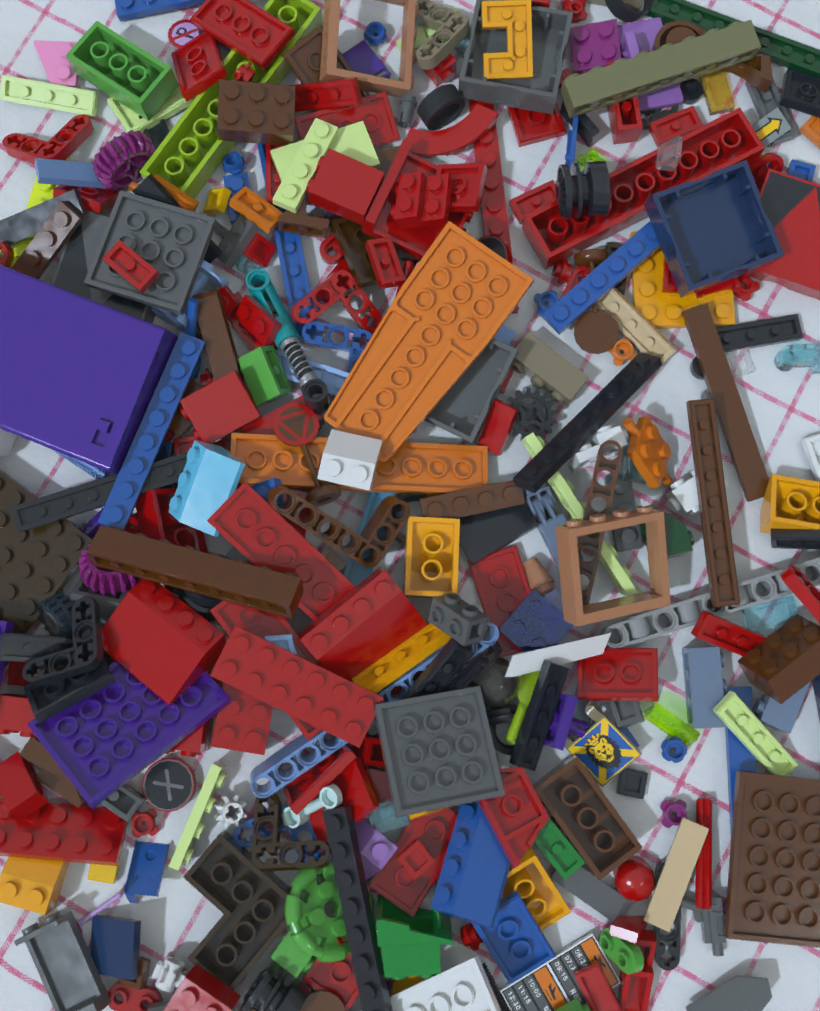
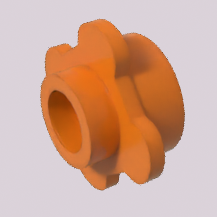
M622 338L617 341L614 347L608 351L612 354L614 358L613 363L616 366H621L627 360L632 361L637 355L633 351V345L628 338Z

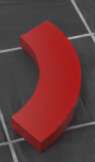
M476 103L473 110L454 126L438 131H422L411 128L405 140L412 143L410 152L419 157L449 156L465 150V147L477 139L480 140L492 128L499 115L498 112Z

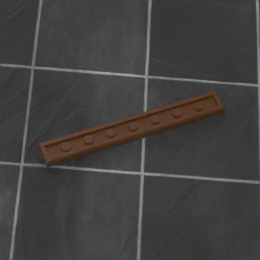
M703 304L684 310L682 316L710 397L714 398L716 414L746 501L750 502L765 496L769 478L708 304Z
M714 398L688 400L686 406L711 606L740 605Z

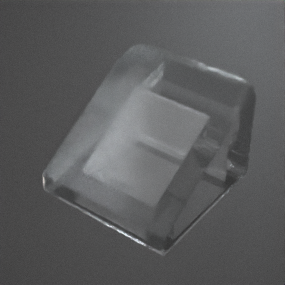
M677 136L658 147L656 169L674 171L681 159L682 136Z

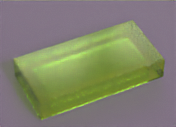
M657 702L648 707L643 714L646 720L670 737L676 736L681 738L686 746L696 742L701 735L700 732Z

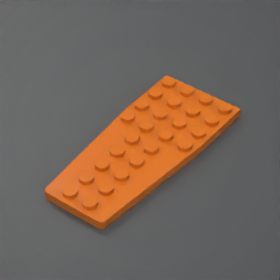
M448 221L393 300L325 413V421L342 432L383 440L379 460L384 463L388 462L489 345L531 287L534 279Z

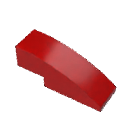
M645 929L637 943H635L642 951L644 957L642 971L626 974L620 969L619 980L621 984H619L618 1001L623 1011L648 1010L654 977L652 965L657 943L653 930Z

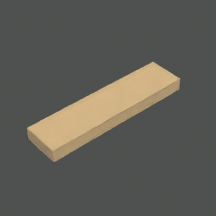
M615 287L598 301V309L612 315L617 321L619 330L642 353L660 357L663 365L678 350Z
M681 818L645 912L644 921L670 932L709 828L687 818Z

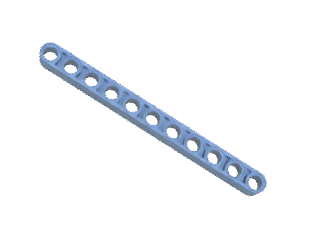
M489 619L487 622L489 631L484 635L483 641L467 645L474 653L470 659L494 644L499 637L498 627ZM443 647L380 690L377 694L384 697L382 703L400 700L416 681L413 679L414 674L418 671H424ZM402 686L399 694H391V690L394 687ZM374 717L370 727L377 723L376 717ZM323 730L309 741L304 735L300 736L251 771L250 784L252 793L259 798L271 796L348 742L336 736L329 740L324 739L323 737L327 732ZM306 747L314 748L313 752L308 755L301 753ZM284 762L292 764L286 770L278 768ZM260 778H267L269 780L264 785L256 783Z

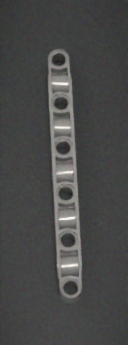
M820 557L794 565L804 574L806 568L810 569L813 575L811 579L814 586L820 585ZM783 568L738 583L740 605L716 607V610L711 612L707 608V601L710 598V592L624 619L622 622L603 628L600 635L607 634L611 629L616 630L619 634V641L613 644L608 640L606 648H620L693 626L703 610L721 617L793 594V592L780 576L786 569ZM758 583L764 587L765 592L763 596L758 595L756 592V585ZM660 614L665 615L668 619V624L665 628L659 626L657 622Z

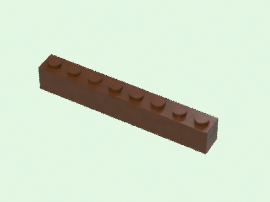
M100 525L87 550V554L95 566L293 619L304 592L301 578L293 573L285 572L283 574L273 571L267 566L261 565L257 567L249 565L241 559L230 560L214 552L208 554L200 552L191 546H177L165 539H151L142 533H128L115 526L109 528Z

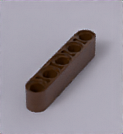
M214 289L192 295V298L199 300L197 319L203 341H205V348L214 380L216 381L235 370L238 371L245 384L244 377L240 372V365L237 360L238 355L219 290Z

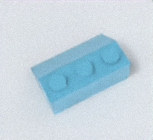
M194 440L192 448L187 453V462L184 470L179 476L175 495L170 500L168 512L179 522L218 537L219 532L207 519L235 492L245 463L222 446Z

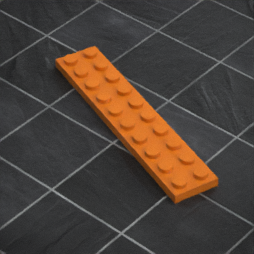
M231 434L230 453L245 463L237 486H240L244 481L249 486L272 478L281 479L282 486L286 488L316 489L300 446L286 445L276 435ZM315 437L312 442L307 444L317 473H319L323 451L328 438ZM405 442L388 462L384 463L378 460L371 492L438 495L488 484V446ZM321 481L322 486L334 484L330 482ZM334 484L339 487L340 491L370 492L366 490Z

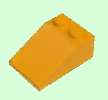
M409 516L407 519L402 592L406 597L433 598L448 592L457 594L460 519Z
M531 846L523 856L522 862L518 867L512 868L510 864L502 898L517 890L540 929L544 930L571 913V910Z
M8 857L0 876V902L46 915L56 908L69 862Z

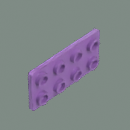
M660 17L617 25L621 58L627 60L635 57L642 51L652 52L655 37L663 27ZM679 83L638 96L639 108L642 112L649 109L682 104L684 100Z

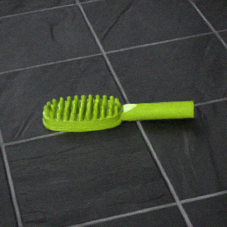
M540 670L523 674L520 677L517 690L519 704L505 738V741L509 744H515Z

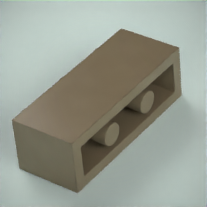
M528 332L516 346L519 354L512 369L519 374L524 373L531 378L530 382L535 387L544 388L550 393L551 399L558 404L563 403L568 406L589 378L531 332Z

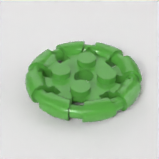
M331 861L327 867L322 869L300 870L290 884L292 889L290 895L286 896L285 919L286 925H290L292 931L291 938L304 954L309 957L313 955L317 957L318 961L332 963L344 960L345 956L351 954L333 862ZM319 874L321 882L317 884L316 878ZM302 892L306 893L304 900L300 899ZM369 894L372 913L374 917L373 896L372 894ZM328 901L333 905L331 917H328L324 911L325 904ZM306 917L309 926L303 928L300 920ZM317 937L322 938L320 945L317 944ZM337 937H342V945H339Z

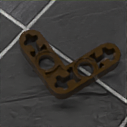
M276 792L269 796L274 801V803L269 805V813L271 816H274L270 817L267 816V808L263 805V803L267 802L268 797H256L252 862L257 868L266 872L322 869L330 864L332 861L330 848L323 841L280 842L281 799ZM265 823H272L274 827L272 834L267 837L261 836V827ZM307 848L308 854H316L318 849L321 848L325 855L320 857V861H317L314 856H305L304 849ZM290 849H297L299 851V858L294 863H287L285 861V855ZM265 851H267L271 856H279L280 864H278L276 858H268L265 864L259 858L264 856Z

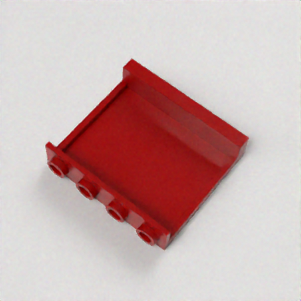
M403 140L365 218L361 231L376 239L391 237L395 248L421 260L446 224L401 229L396 221L392 219L390 213L391 205L396 204L393 185L395 182H398L399 174L422 171L425 176L436 175L438 165L411 153L412 143ZM449 212L448 221L466 232L467 229L463 228L465 222L470 223L474 212Z

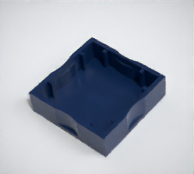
M747 160L715 171L701 180L685 182L655 193L644 204L681 298L770 265L784 256L773 225L762 207L760 193Z

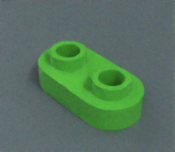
M610 927L603 929L600 934L599 943L604 953L626 974L642 971L644 957L640 948L633 942L609 934Z

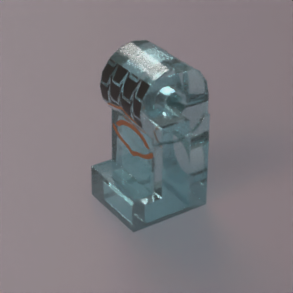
M820 343L795 344L783 347L774 358L775 366L785 372L793 368L810 367L811 374H820Z

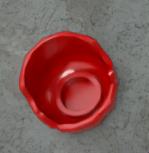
M631 856L613 870L614 883L618 893L626 900L638 902L647 899L652 894L655 887V876L650 865L641 857Z

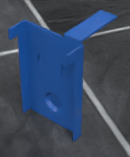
M578 116L573 117L572 130H568L565 164L568 165L569 170L575 160Z
M136 840L126 885L123 888L129 903L139 904L135 894L159 896L169 843L158 844Z

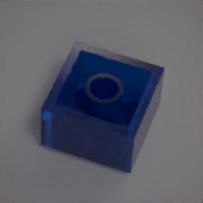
M533 586L502 622L499 631L524 652L557 645L574 625L564 621L563 611Z

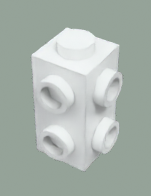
M695 470L690 472L692 477L685 481L682 477L671 484L670 488L672 490L665 494L668 498V506L673 512H677L679 516L687 512L691 516L699 511Z

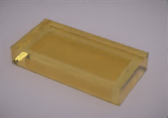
M714 71L699 76L709 115L733 111L735 105L725 71Z

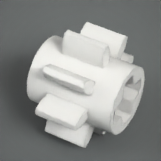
M233 793L231 798H227L222 794L220 803L213 804L218 810V813L213 817L216 821L223 819L222 826L224 828H227L229 823H233L238 827V821L242 817H247L242 809L247 804L244 801L237 803L238 795ZM229 806H233V807H234V808H232V814H231V815H228V814H227V813L229 812V810H228V807H229Z
M167 956L164 962L159 960L152 974V977L157 978L155 986L162 991L173 993L188 973L183 970L185 963L171 956Z

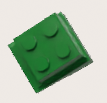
M378 895L376 915L378 947H381L384 977L402 980L407 978V976L431 978L435 974H441L440 945L448 944L453 946L451 917L432 908L428 910L420 907L412 917L382 895Z

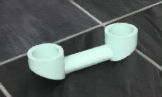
M335 784L326 786L320 791L319 797L312 800L298 815L290 807L285 808L283 820L288 827L296 828L307 822L311 813L323 807L333 809L341 805L343 802L342 793Z

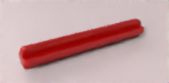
M699 798L696 800V823L709 828V831L696 862L695 906L698 909L708 910L712 907V800Z

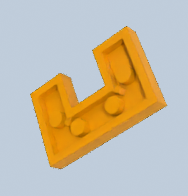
M531 0L482 1V30L506 29L507 52L483 54V76L487 77L486 81L532 79Z

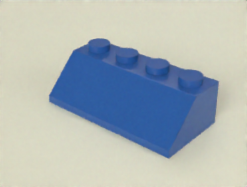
M478 802L460 805L430 908L448 917L493 928L509 872L510 862Z

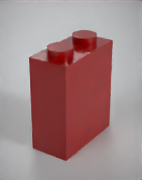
M329 148L325 157L321 156L317 163L316 170L318 172L315 178L311 177L308 181L306 191L308 192L309 203L363 226L365 218L384 181L385 172Z
M235 370L180 400L182 404L179 407L184 418L187 421L191 420L195 429L192 431L198 441L210 444L262 416L238 371Z

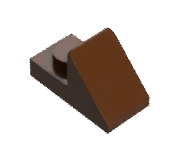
M304 198L296 214L287 210L279 216L278 231L327 238L329 219H325L321 215L306 216L307 198Z

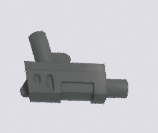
M712 892V907L708 910L696 908L694 899L683 897L681 908L692 910L694 920L701 922L702 941L705 944L712 943L713 956H723V943H726V937L723 932L722 897L719 896L718 892Z

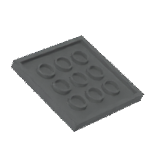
M120 190L84 283L87 287L183 315L217 225V220L214 217ZM119 240L160 274L143 294L102 259Z
M480 686L374 705L395 818L505 795Z

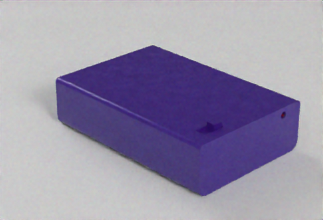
M0 264V429L109 473L118 474L178 336L168 329Z

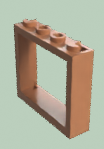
M325 0L320 81L357 77L360 90L373 93L386 91L387 95L402 98L403 94H407L412 90L414 85L412 67L416 59L413 43L417 37L415 18L419 9L416 0H377L403 6L399 81L336 68L340 0Z
M652 505L637 506L635 511L620 509L613 511V515L606 516V514H593L589 516V520L582 521V519L574 518L567 521V524L555 526L564 621L578 627L671 605L664 511L653 509ZM645 523L650 591L583 606L577 537Z

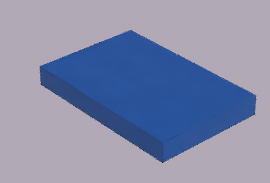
M517 890L501 899L493 928L472 923L509 984L556 957L554 950Z

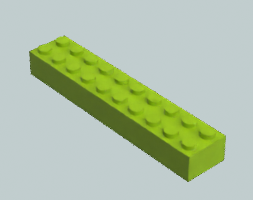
M269 0L263 7V10L292 27L295 35L265 70L234 50H231L223 60L228 75L223 80L235 81L234 74L242 64L246 67L251 62L252 65L250 67L256 72L251 82L279 85L291 70L282 57L283 53L319 26H323L321 8L309 0ZM219 81L198 94L140 170L143 180L150 174L153 176L157 174L195 199L221 164L224 156L236 144L233 141L218 140Z

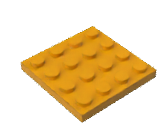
M631 232L629 239L637 232ZM661 247L631 272L633 306L657 329L686 328L682 312L703 304H708L715 327L735 325L734 298L731 288L707 295L702 294V298L698 299L695 293L682 298L679 293H662L664 254Z

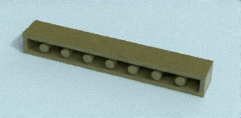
M751 20L742 23L741 21H735L726 28L720 30L714 28L698 37L689 36L674 45L667 43L658 50L652 52L642 51L633 58L627 60L621 58L605 67L596 66L584 74H571L563 81L560 93L569 118L751 60L760 50L761 44Z

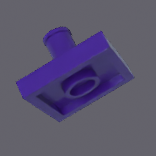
M561 693L544 743L545 746L563 751L568 733L583 738L586 734V731L577 729V726L587 729V722L573 718L578 701L577 697Z

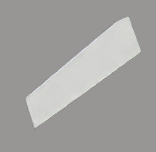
M611 633L513 655L505 677H515L539 671L544 660L562 665L603 654Z

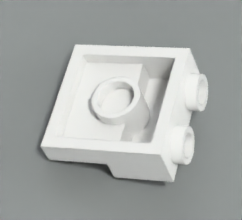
M607 425L596 431L597 434L592 436L591 442L582 446L568 463L572 473L594 465L600 445L607 440L617 441L622 449H624L628 445L627 441L629 440L626 429L623 426L620 427V425L614 428L611 425ZM608 444L603 448V455L609 459L617 456L619 450L615 445Z

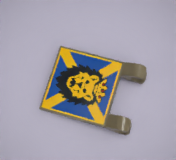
M591 700L585 706V713L595 723L585 730L586 734L583 738L577 737L573 740L568 733L564 748L571 755L577 756L586 770L603 787L640 757L642 752L604 714L599 705Z

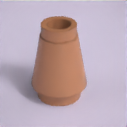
M537 557L523 563L531 592L535 593L536 597L547 595L555 589L553 584L555 581L538 561Z

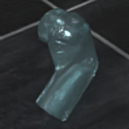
M243 253L236 262L238 271L245 276L253 269H261L260 265L254 264Z

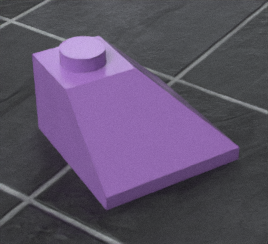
M364 818L355 825L365 878L368 880L384 867L398 847L389 837ZM320 848L318 852L321 855H325V853Z

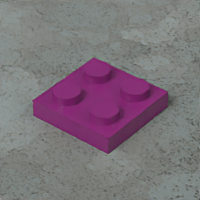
M617 19L570 27L569 36L574 73L584 74L596 66L605 67L607 62L621 59Z

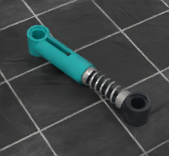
M263 269L251 270L245 279L249 294L282 324L274 342L277 348L285 353V357L288 358L287 361L291 369H293L296 379L299 380L306 406L315 413L324 412L331 403L327 385L318 378L315 371H312L313 366H309L310 361L306 360L307 355H304V349H301V337L272 284L269 274ZM267 301H270L275 311L274 313L271 312ZM314 394H322L319 398H311Z

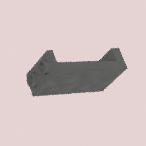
M58 911L43 919L44 925L39 927L36 922L23 929V936L14 941L15 945L18 946L24 942L26 943L55 1011H102L111 1003L72 911L60 916Z

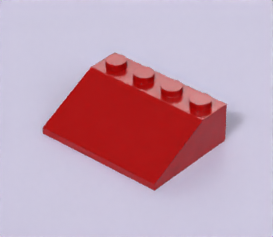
M380 566L299 632L298 636L322 667L353 682L352 678L428 624L389 574Z
M142 579L126 594L101 629L103 651L169 706L218 660L226 644L225 634L163 585L147 579Z

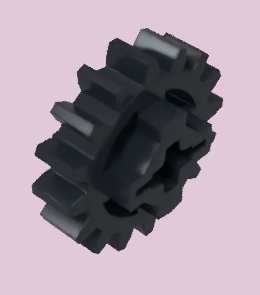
M526 387L525 394L518 390L515 392L516 399L511 396L508 398L511 405L519 409V421L513 424L512 428L514 431L512 432V437L520 434V441H522L524 437L532 433L524 431L528 425H534L536 428H539L533 433L535 436L539 435L542 439L545 438L544 431L552 433L553 430L549 425L557 424L552 415L557 414L558 410L551 409L555 401L548 402L546 400L549 396L548 393L541 396L539 395L540 388H536L531 393L530 388ZM525 398L536 399L532 404H525L521 401ZM543 407L546 410V420L542 417L541 409ZM533 409L535 411L533 413L535 420L530 419L527 421L525 419L527 417L525 410Z

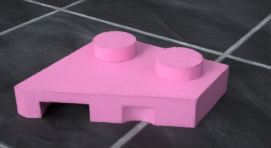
M34 40V46L51 84L73 88L79 87L80 76L74 72L66 57L67 53L77 42Z

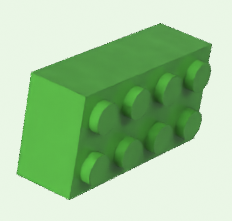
M97 20L66 55L78 76L148 121L179 86L171 67Z

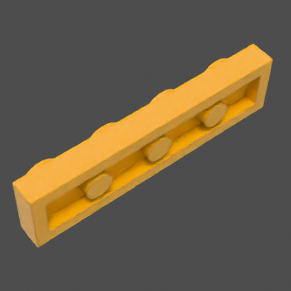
M430 623L356 675L352 680L354 683L378 693L443 647L452 637Z

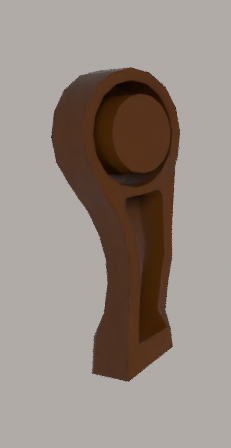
M687 21L669 22L657 33L652 51L658 50L667 43H672V45L680 43L689 36L698 37L704 35L707 31ZM756 54L751 60L717 70L735 74L748 82L752 87L765 93L773 82L770 56Z

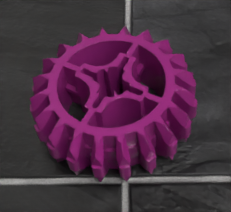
M130 130L127 134L122 132L120 136H114L110 142L106 141L107 144L104 147H100V152L95 154V160L92 162L95 176L106 189L110 188L112 191L118 189L120 191L124 187L129 188L132 181L137 183L143 180L140 170L156 151V146L145 133H142L140 130L136 132Z
M87 550L81 551V558H79L78 562L79 574L86 587H91L94 593L100 591L103 596L108 592H111L113 596L117 592L126 594L128 589H132L143 579L95 566L88 556Z

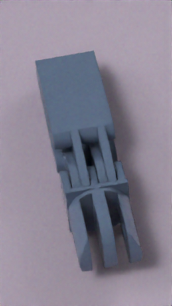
M546 483L536 493H529L528 490L523 489L524 500L532 516H536L540 521L537 529L559 570L555 526L567 524L563 513L557 515L555 506H557L556 501L549 489L550 486L547 487ZM545 511L549 515L550 519H547ZM580 552V557L582 560H584L582 553Z

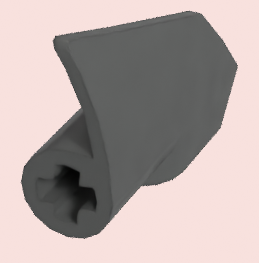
M736 975L687 1005L686 1010L762 1011L772 998L769 980L762 977Z

